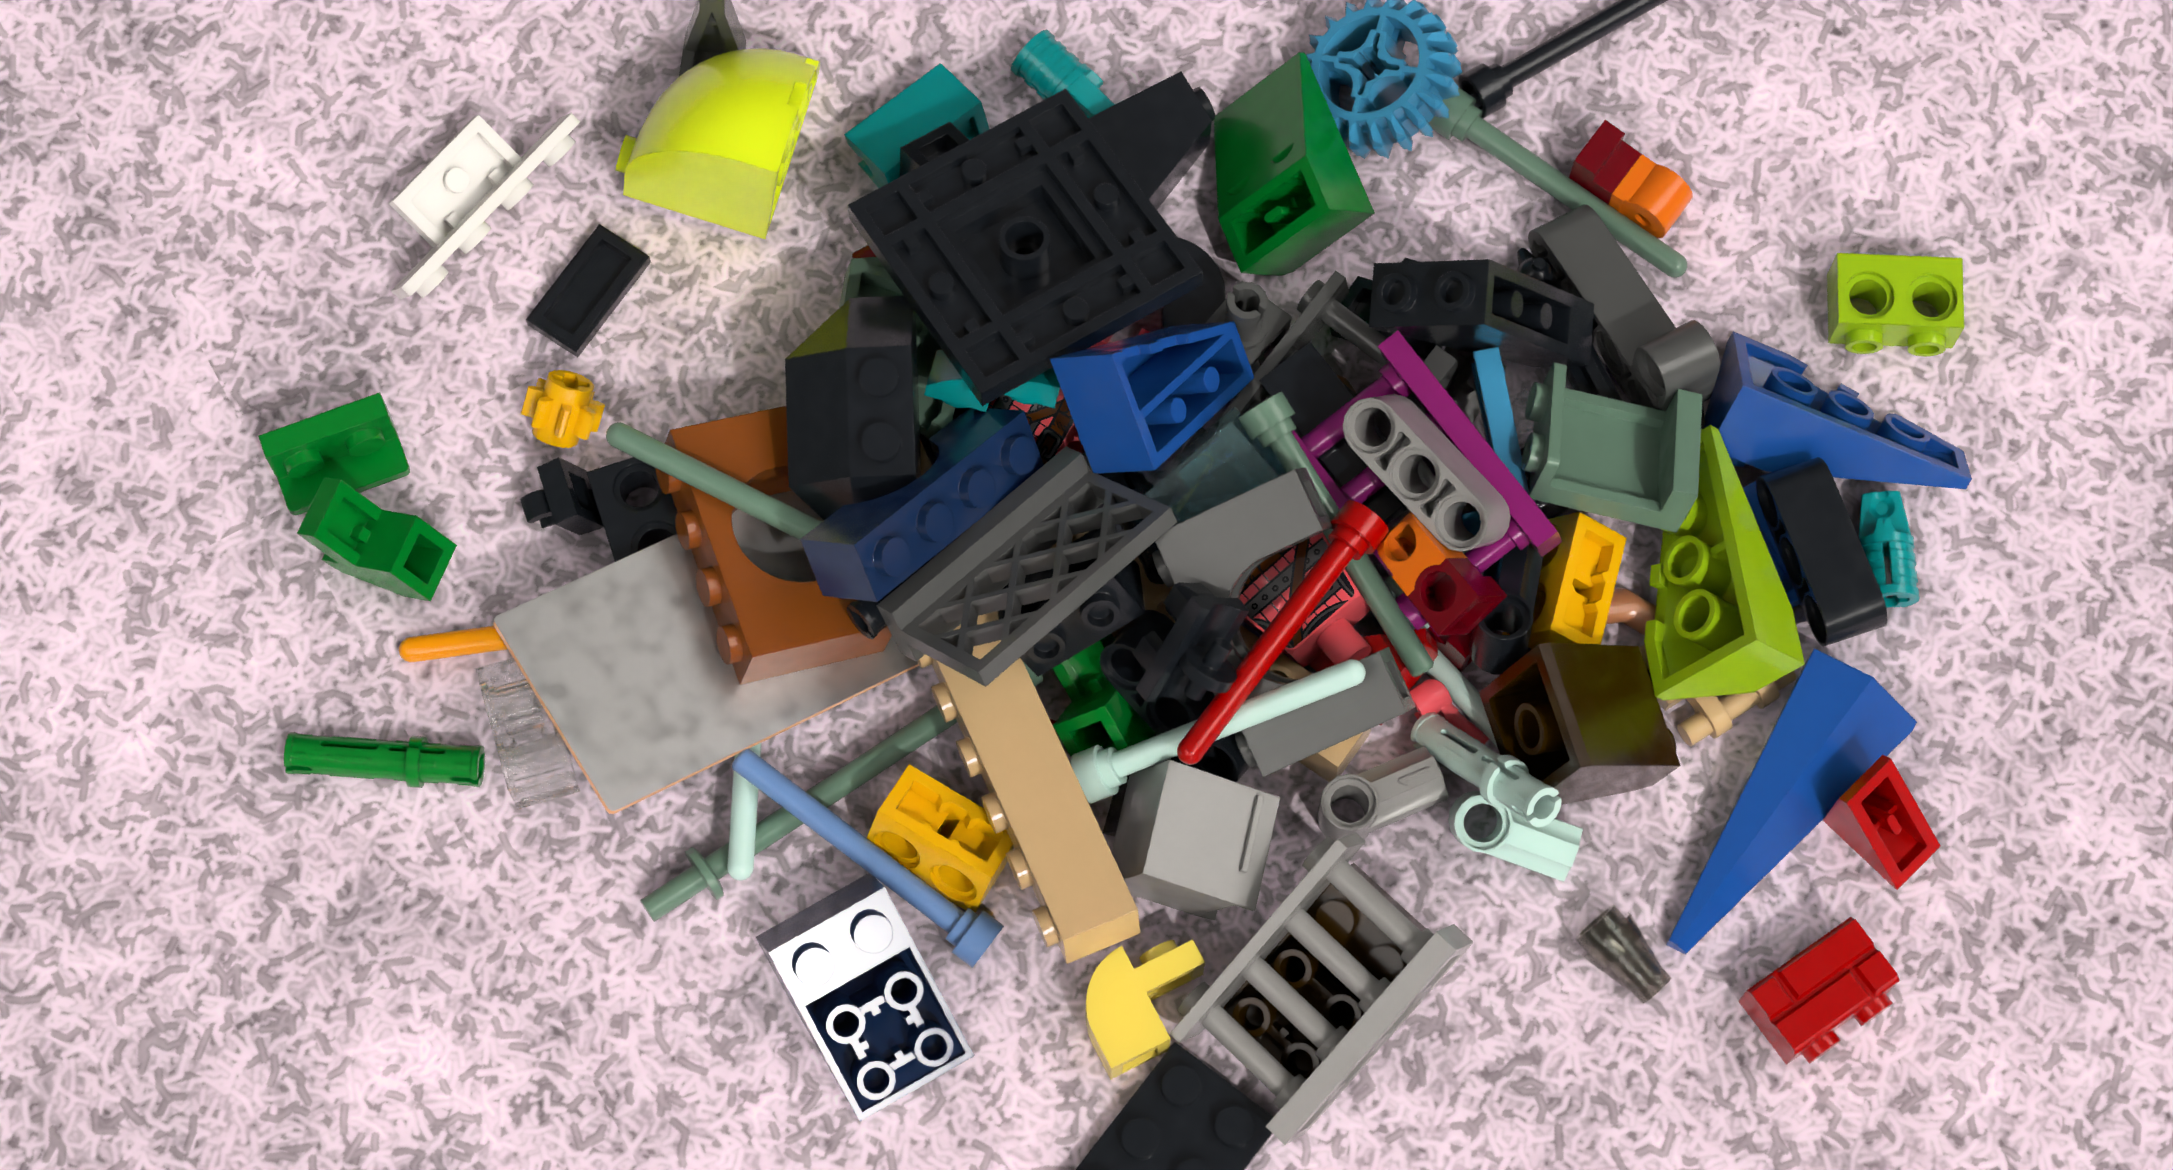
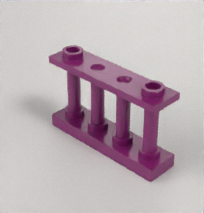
M1398 330L1377 346L1387 362L1378 370L1382 375L1302 438L1295 431H1292L1338 508L1341 509L1347 500H1353L1362 504L1386 486L1369 467H1366L1339 488L1318 462L1317 458L1345 437L1343 431L1344 417L1350 406L1361 399L1391 394L1407 397L1412 393L1427 412L1425 415L1503 496L1509 506L1511 518L1509 528L1503 538L1494 544L1468 550L1464 553L1480 573L1484 572L1516 546L1521 551L1531 544L1542 558L1562 542L1555 527ZM1376 549L1373 554L1392 577L1393 574L1383 563ZM1404 592L1395 598L1399 608L1417 631L1428 623Z

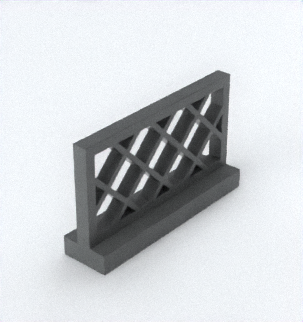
M1066 446L876 606L901 654L916 662L926 654L986 687L1175 525L1177 520L1171 507L1097 473H1093L1089 470L1082 453ZM1144 519L1133 529L1115 533L1117 524ZM1101 528L1100 537L1072 543L1073 535ZM1097 558L1087 569L1068 573L1069 565ZM1053 569L1052 578L1025 584L1026 575ZM1009 583V588L1003 589ZM1050 599L1039 610L1021 614L1022 605ZM1005 610L1004 619L977 625L979 615ZM961 624L960 629L954 630ZM1001 640L983 658L978 659L972 655L974 646Z

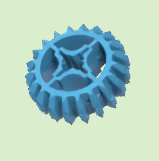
M1366 0L1364 9L1361 10L1355 4L1346 2L1345 17L1337 21L1336 18L1325 15L1326 27L1329 30L1323 36L1309 34L1310 45L1315 49V52L1306 54L1347 149L1350 148L1356 156L1366 159L1372 149L1379 156L1389 159L1393 144L1397 142L1403 149L1412 151L1413 135L1420 131L1422 135L1433 137V129L1429 122L1434 116L1449 118V109L1444 104L1443 99L1460 96L1458 92L1459 87L1453 80L1454 77L1463 73L1461 63L1455 56L1458 52L1457 43L1451 34L1446 32V25L1437 14L1429 13L1426 7L1416 0H1412L1408 4L1404 0H1387L1384 4L1381 0ZM1405 41L1418 45V67H1411L1406 63V55L1402 52ZM1341 85H1347L1352 89L1351 97L1355 101L1352 112L1344 110L1340 106L1339 92Z

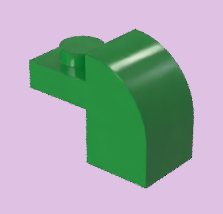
M328 477L323 478L297 532L299 536L325 553L322 561L340 572L401 596L430 602L457 547L455 543L418 516L382 510L344 481Z
M1112 633L1053 668L1071 699V703L1053 724L1070 756L1096 745H1100L1104 749L1114 747L1119 751L1152 738L1155 734L1111 685L1101 670L1099 663L1100 653L1114 638Z

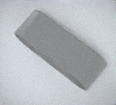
M1391 394L1361 399L1350 406L1343 423L1344 436L1349 446L1441 544L1450 550L1461 552L1491 545L1503 538L1509 528L1511 518L1509 506L1505 499L1411 400L1405 396ZM1379 409L1387 414L1391 423V432L1386 441L1378 436L1374 427L1375 416ZM1423 456L1427 457L1435 467V482L1431 488L1424 485L1419 478L1418 465ZM1467 503L1474 506L1480 515L1481 524L1476 535L1467 531L1463 524L1462 513Z

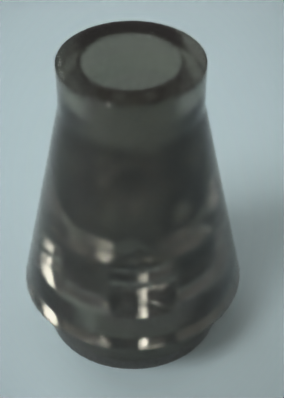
M1615 905L1603 911L1575 938L1578 944L1585 950L1581 955L1584 959L1633 993L1642 1004L1655 996L1672 978L1661 966L1631 913L1623 915Z

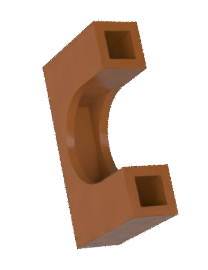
M786 406L671 429L668 433L665 444L769 496L792 491L789 488ZM656 469L657 480L664 494L671 493L678 512L675 524L680 544L684 550L691 549L698 567L696 571V586L700 600L705 607L712 606L719 626L716 631V639L720 656L725 664L733 665L740 685L875 654L885 650L892 637L887 626L875 638L869 639L855 627L849 618L846 608L851 602L856 601L855 599L823 596L817 580L793 582L764 572L747 558L737 543L732 527V514L737 508Z

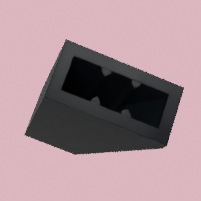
M1182 71L1088 119L1154 207L1158 209L1210 144L1212 121L1215 120V112L1202 88L1192 89Z

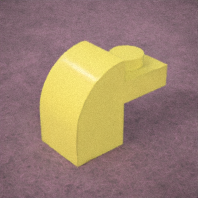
M1193 939L1178 947L1174 940H1169L1149 949L1139 957L1142 965L1133 968L1124 948L1120 946L1108 954L1094 971L1086 995V1027L1091 1043L1110 1080L1169 1050L1171 1038L1151 1001L1203 975L1205 961Z

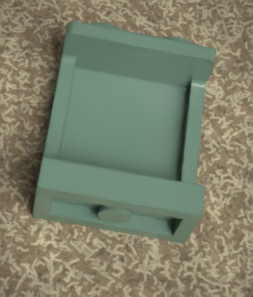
M1553 362L1543 384L1533 383L1526 403L1525 418L1526 420L1534 421L1533 432L1529 434L1526 440L1521 461L1522 470L1530 472L1528 495L1533 500L1677 533L1698 497L1702 394L1677 389L1666 411H1661L1565 388L1567 365Z

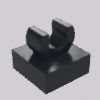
M560 457L537 467L543 489L531 492L520 499L528 523L531 524L539 520L542 529L557 525L577 535H583L604 527L586 473L587 470Z

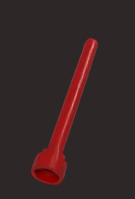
M1347 500L1331 521L1333 530L1328 535L1331 544L1235 669L1237 679L1231 689L1226 693L1216 694L1179 743L1177 755L1183 763L1192 765L1202 759L1352 559L1360 560L1364 554L1374 553L1389 532L1385 522L1374 511L1353 500Z

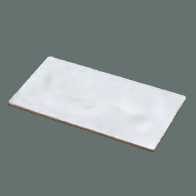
M793 491L770 495L821 522L824 521ZM739 509L732 514V527L737 543L747 558L758 568L783 580L793 582L816 581L799 539ZM677 534L501 613L495 617L493 622L507 649L609 814L622 811L739 754L743 750L749 749L918 667L919 664L901 654L894 638L891 637L883 652L740 685L733 665L725 664L720 656L716 639V631L719 626L712 606L705 607L700 600L696 586V571L698 567L691 549H683Z

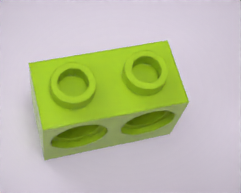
M1837 253L1827 273L1828 343L1845 344V349L1848 352L1856 354L1875 353L1882 350L1883 346H1908L1910 354L1923 357L1939 355L1945 352L1946 348H1953L1964 329L1962 258ZM1855 298L1864 299L1874 306L1877 313L1872 315L1860 313L1852 306L1850 300ZM1924 301L1931 304L1937 310L1939 316L1927 317L1920 314L1915 309L1913 302Z

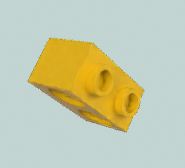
M1581 512L1548 519L1558 531L1562 542L1544 555L1528 647L1533 649L1538 644L1548 642L1601 644L1627 538ZM1502 632V635H1510L1509 633Z
M910 764L877 811L867 839L950 902L964 910L970 908L974 912H977L1008 861L1006 853L1014 848L1007 830L999 833L994 832L983 807Z

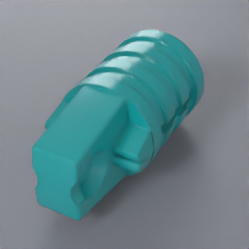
M1047 29L1035 35L1022 48L1011 65V71L1017 77H1022L1024 82L1030 88H1034L1043 100L1066 89L1087 118L1115 105L1099 89L1103 85V80L1086 64L1079 62V58L1073 53H1069L1066 50L1067 48L1060 41H1056L1055 36Z
M1900 491L1864 493L1861 495L1859 540L1882 592L1886 608L1892 606H1911L1920 600L1919 589L1917 588L1918 575L1915 570L1916 555L1913 551L1915 548L1914 537L1910 532ZM1884 556H1889L1892 584H1886Z

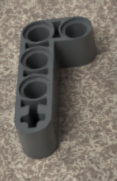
M1583 204L1529 232L1528 242L1532 254L1535 257L1543 258L1552 267V284L1560 290L1594 304L1592 344L1631 403L1666 411L1677 389L1702 394V403L1710 399L1720 370V357L1709 332L1696 320H1691L1677 328L1675 327L1593 208Z

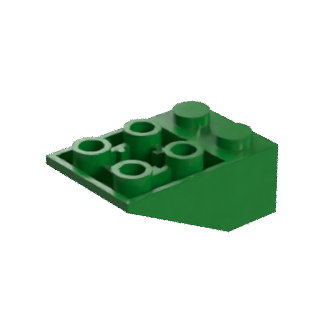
M1298 52L1215 115L1214 139L1218 220L1241 273L1283 276L1294 272L1375 214L1304 52Z

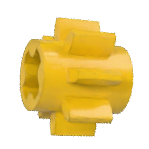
M554 370L548 373L546 380L538 378L536 386H528L521 414L533 418L531 427H533L532 434L538 440L555 447L572 448L578 444L579 438L588 440L590 432H598L605 404L593 400L595 393L593 391L594 384L589 379L574 372Z

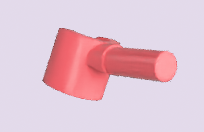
M1428 679L1409 691L1418 710L1414 714L1417 719L1427 713L1435 712L1484 745L1489 740L1481 730L1458 712L1459 709L1452 704V698L1447 688L1440 681Z

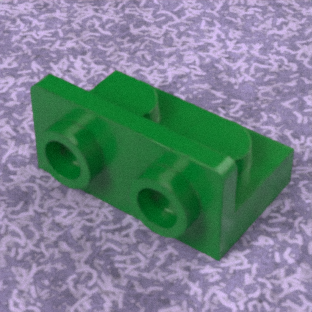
M380 392L258 436L265 457L278 479L287 508L292 515H299L308 511L324 477L340 479L360 493L405 477L410 473V467L394 422Z

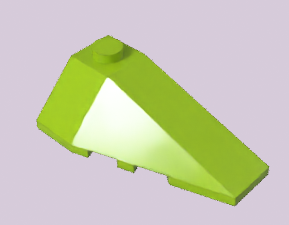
M1709 425L1701 430L1698 497L1677 533L1663 530L1660 564L1651 565L1649 585L1657 589L1655 620L1646 621L1644 644L1654 695L1661 700L1754 693L1805 665L1792 606L1719 429Z

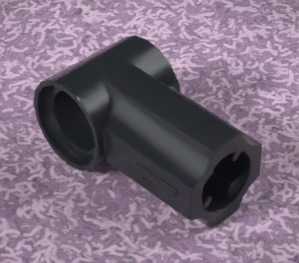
M1531 544L1521 551L1516 546L1483 572V576H1491L1507 594V597L1471 630L1469 655L1476 666L1482 671L1493 675H1501L1527 654L1544 558V556L1541 558ZM1492 631H1503L1510 635H1499Z

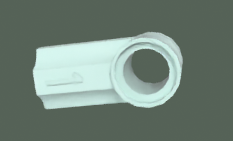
M1480 791L1467 792L1456 799L1450 808L1448 818L1451 833L1458 842L1472 851L1491 855L1562 882L1565 881L1569 870L1573 866L1583 831L1578 826L1556 818L1543 827H1535L1508 807L1498 808L1484 800ZM1482 803L1491 805L1497 816L1494 831L1486 838H1470L1464 828L1466 813L1474 805Z

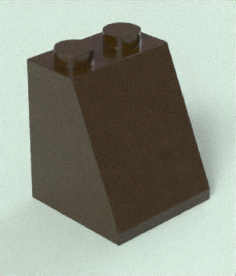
M1555 642L1538 644L1479 692L1500 755L1516 757L1525 763L1530 775L1557 789L1559 794L1556 796L1561 798V805L1650 787L1681 766L1676 754L1675 738L1670 729L1667 728L1657 697L1654 695L1651 674L1646 669L1639 646Z

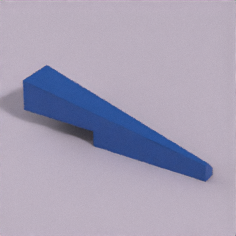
M1815 648L1813 649L1668 939L1667 946L1686 955L1825 818L1836 801L1882 755L1888 756L1913 731L1917 721L1874 677Z

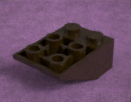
M1355 863L1351 864L1358 873L1421 932L1426 929ZM1331 883L1306 911L1378 980L1385 977L1392 983L1406 967L1407 964L1400 958L1403 951ZM1289 932L1264 959L1336 1029L1343 1025L1349 1031L1363 1016L1364 1012L1357 1007L1360 999ZM1247 980L1223 1007L1232 1018L1294 1077L1302 1074L1307 1079L1321 1064L1322 1061L1315 1055L1318 1048Z

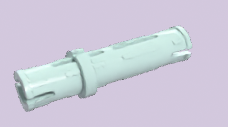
M1435 712L1422 715L1412 727L1410 738L1415 743L1413 744L1414 748L1418 749L1425 746L1429 753L1434 756L1435 760L1478 787L1484 800L1498 808L1508 807L1535 827H1543L1556 818L1562 803L1561 798L1556 796L1559 794L1558 790L1530 775L1524 762L1511 755L1497 754Z

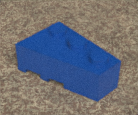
M1234 321L1171 326L1050 358L1077 429L1079 440L1083 445L1093 473L1155 471L1255 378Z

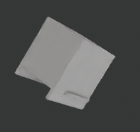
M1167 760L1130 774L1111 852L1130 894L1211 920H1215L1217 910L1231 906L1255 911L1281 797L1172 760Z

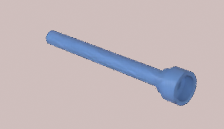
M750 749L740 752L733 761L732 769L949 933L945 939L955 946L952 953L970 967H974L1004 927V925L984 910L980 915L970 908L963 912Z

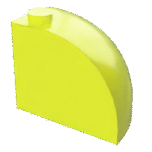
M750 48L716 55L684 72L656 101L638 137L626 135L616 164V171L625 173L623 195L766 239L818 79L820 61L782 50Z

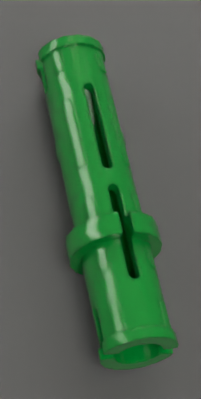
M290 732L284 748V767H286L285 772L287 774H319L336 777L391 779L394 781H406L407 786L413 788H422L424 783H448L480 787L484 777L485 753L484 746L429 743L424 736H411L409 741H388L371 738L316 736Z

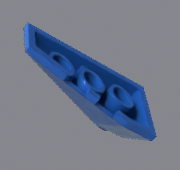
M1732 332L1727 341L1720 370L1706 410L1704 426L1706 428L1712 425L1719 429L1733 466L1743 467L1749 464L1763 471L1774 472L1820 457L1827 464L1833 478L1967 489L1972 477L1963 450L1898 414L1889 413L1885 415L1882 422H1879L1873 418L1874 413L1872 409L1857 398L1858 392L1841 383L1837 390L1827 393L1802 376L1808 366L1804 362L1787 353Z

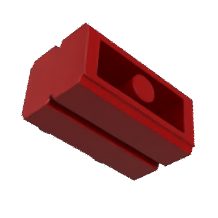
M1849 917L1746 990L1738 1002L1786 1065L1801 1054L1810 1064L1841 1041L1835 1030L1854 1017L1862 1027L1889 1008L1893 1002L1886 994L1900 979L1884 955L1879 950H1876L1874 942L1857 920Z

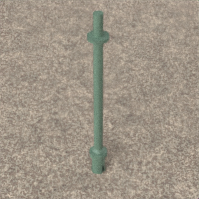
M1024 663L1034 686L1043 682V676L1038 677ZM936 705L805 792L828 808L956 724L957 720L954 719L946 723ZM783 807L773 812L756 824L754 856L804 823ZM729 842L705 858L693 847L685 851V855L692 866L640 900L653 922L705 888L709 890L716 900L724 896L723 887L719 879L728 874Z

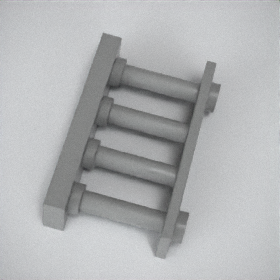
M1357 833L1338 838L1336 841L1329 836L1312 850L1302 864L1308 871L1307 875L1211 986L1206 982L1201 983L1184 999L1177 1010L1184 1017L1170 1033L1180 1043L1199 1035L1206 1028L1276 1096L1273 1103L1280 1109L1265 1127L1284 1145L1303 1136L1473 944V941L1455 924L1438 930L1434 934L1428 928L1421 932L1348 863L1366 842ZM1330 883L1403 951L1400 958L1407 965L1392 983L1385 977L1378 980L1306 912ZM1288 932L1360 999L1357 1007L1364 1014L1349 1031L1343 1025L1336 1029L1264 960ZM1246 980L1318 1048L1315 1055L1322 1062L1307 1079L1302 1074L1294 1077L1223 1009Z

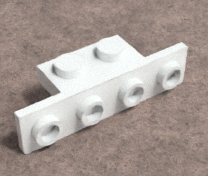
M572 113L559 118L520 157L479 115L474 116L388 203L433 247L391 292L399 299L407 298L415 291L422 298L428 295L449 273L442 265L457 248L464 254H467L488 234L491 227L485 222V219L500 204L508 211L529 192L534 184L527 176L542 161L548 167H551L569 151L576 142L569 133L580 121Z

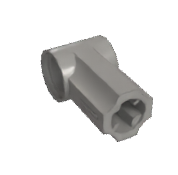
M1423 746L1360 774H1345L1337 776L1328 782L1320 799L1317 821L1319 829L1326 838L1330 836L1336 841L1338 838L1357 833L1365 839L1371 832L1446 801L1449 794L1444 783L1443 774L1434 756ZM1340 799L1354 800L1362 807L1365 816L1357 822H1343L1333 814L1331 804Z

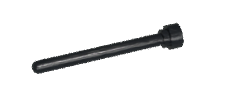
M1618 0L1503 66L1496 63L1487 66L1482 63L1459 76V88L1469 95L1477 93L1482 102V106L1478 108L1483 111L1481 115L1483 119L1505 107L1506 98L1513 94V87L1668 0Z

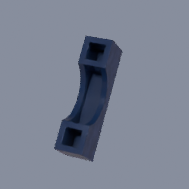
M973 408L966 409L928 439L936 461L922 476L903 488L882 497L843 505L803 536L800 541L822 595L878 602L1040 469L1044 463L1025 412L1022 410L987 408V412Z

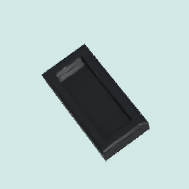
M599 224L526 318L527 325L578 358L651 263L650 256Z

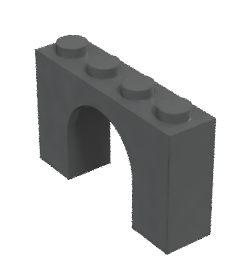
M1298 468L1171 527L1155 541L1159 550L1154 551L1152 556L1156 569L1168 588L1179 582L1201 583L1215 597L1240 598L1241 591L1248 577L1263 561L1333 528V525L1307 468ZM1240 628L1230 642L1233 649L1227 657V660L1234 669L1238 667L1249 652L1242 638ZM1389 647L1359 660L1364 665L1366 671L1365 678L1360 684L1235 733L1238 748L1246 763L1250 767L1258 765L1262 776L1265 777L1415 708L1416 705ZM1268 670L1246 700L1298 679L1287 678Z

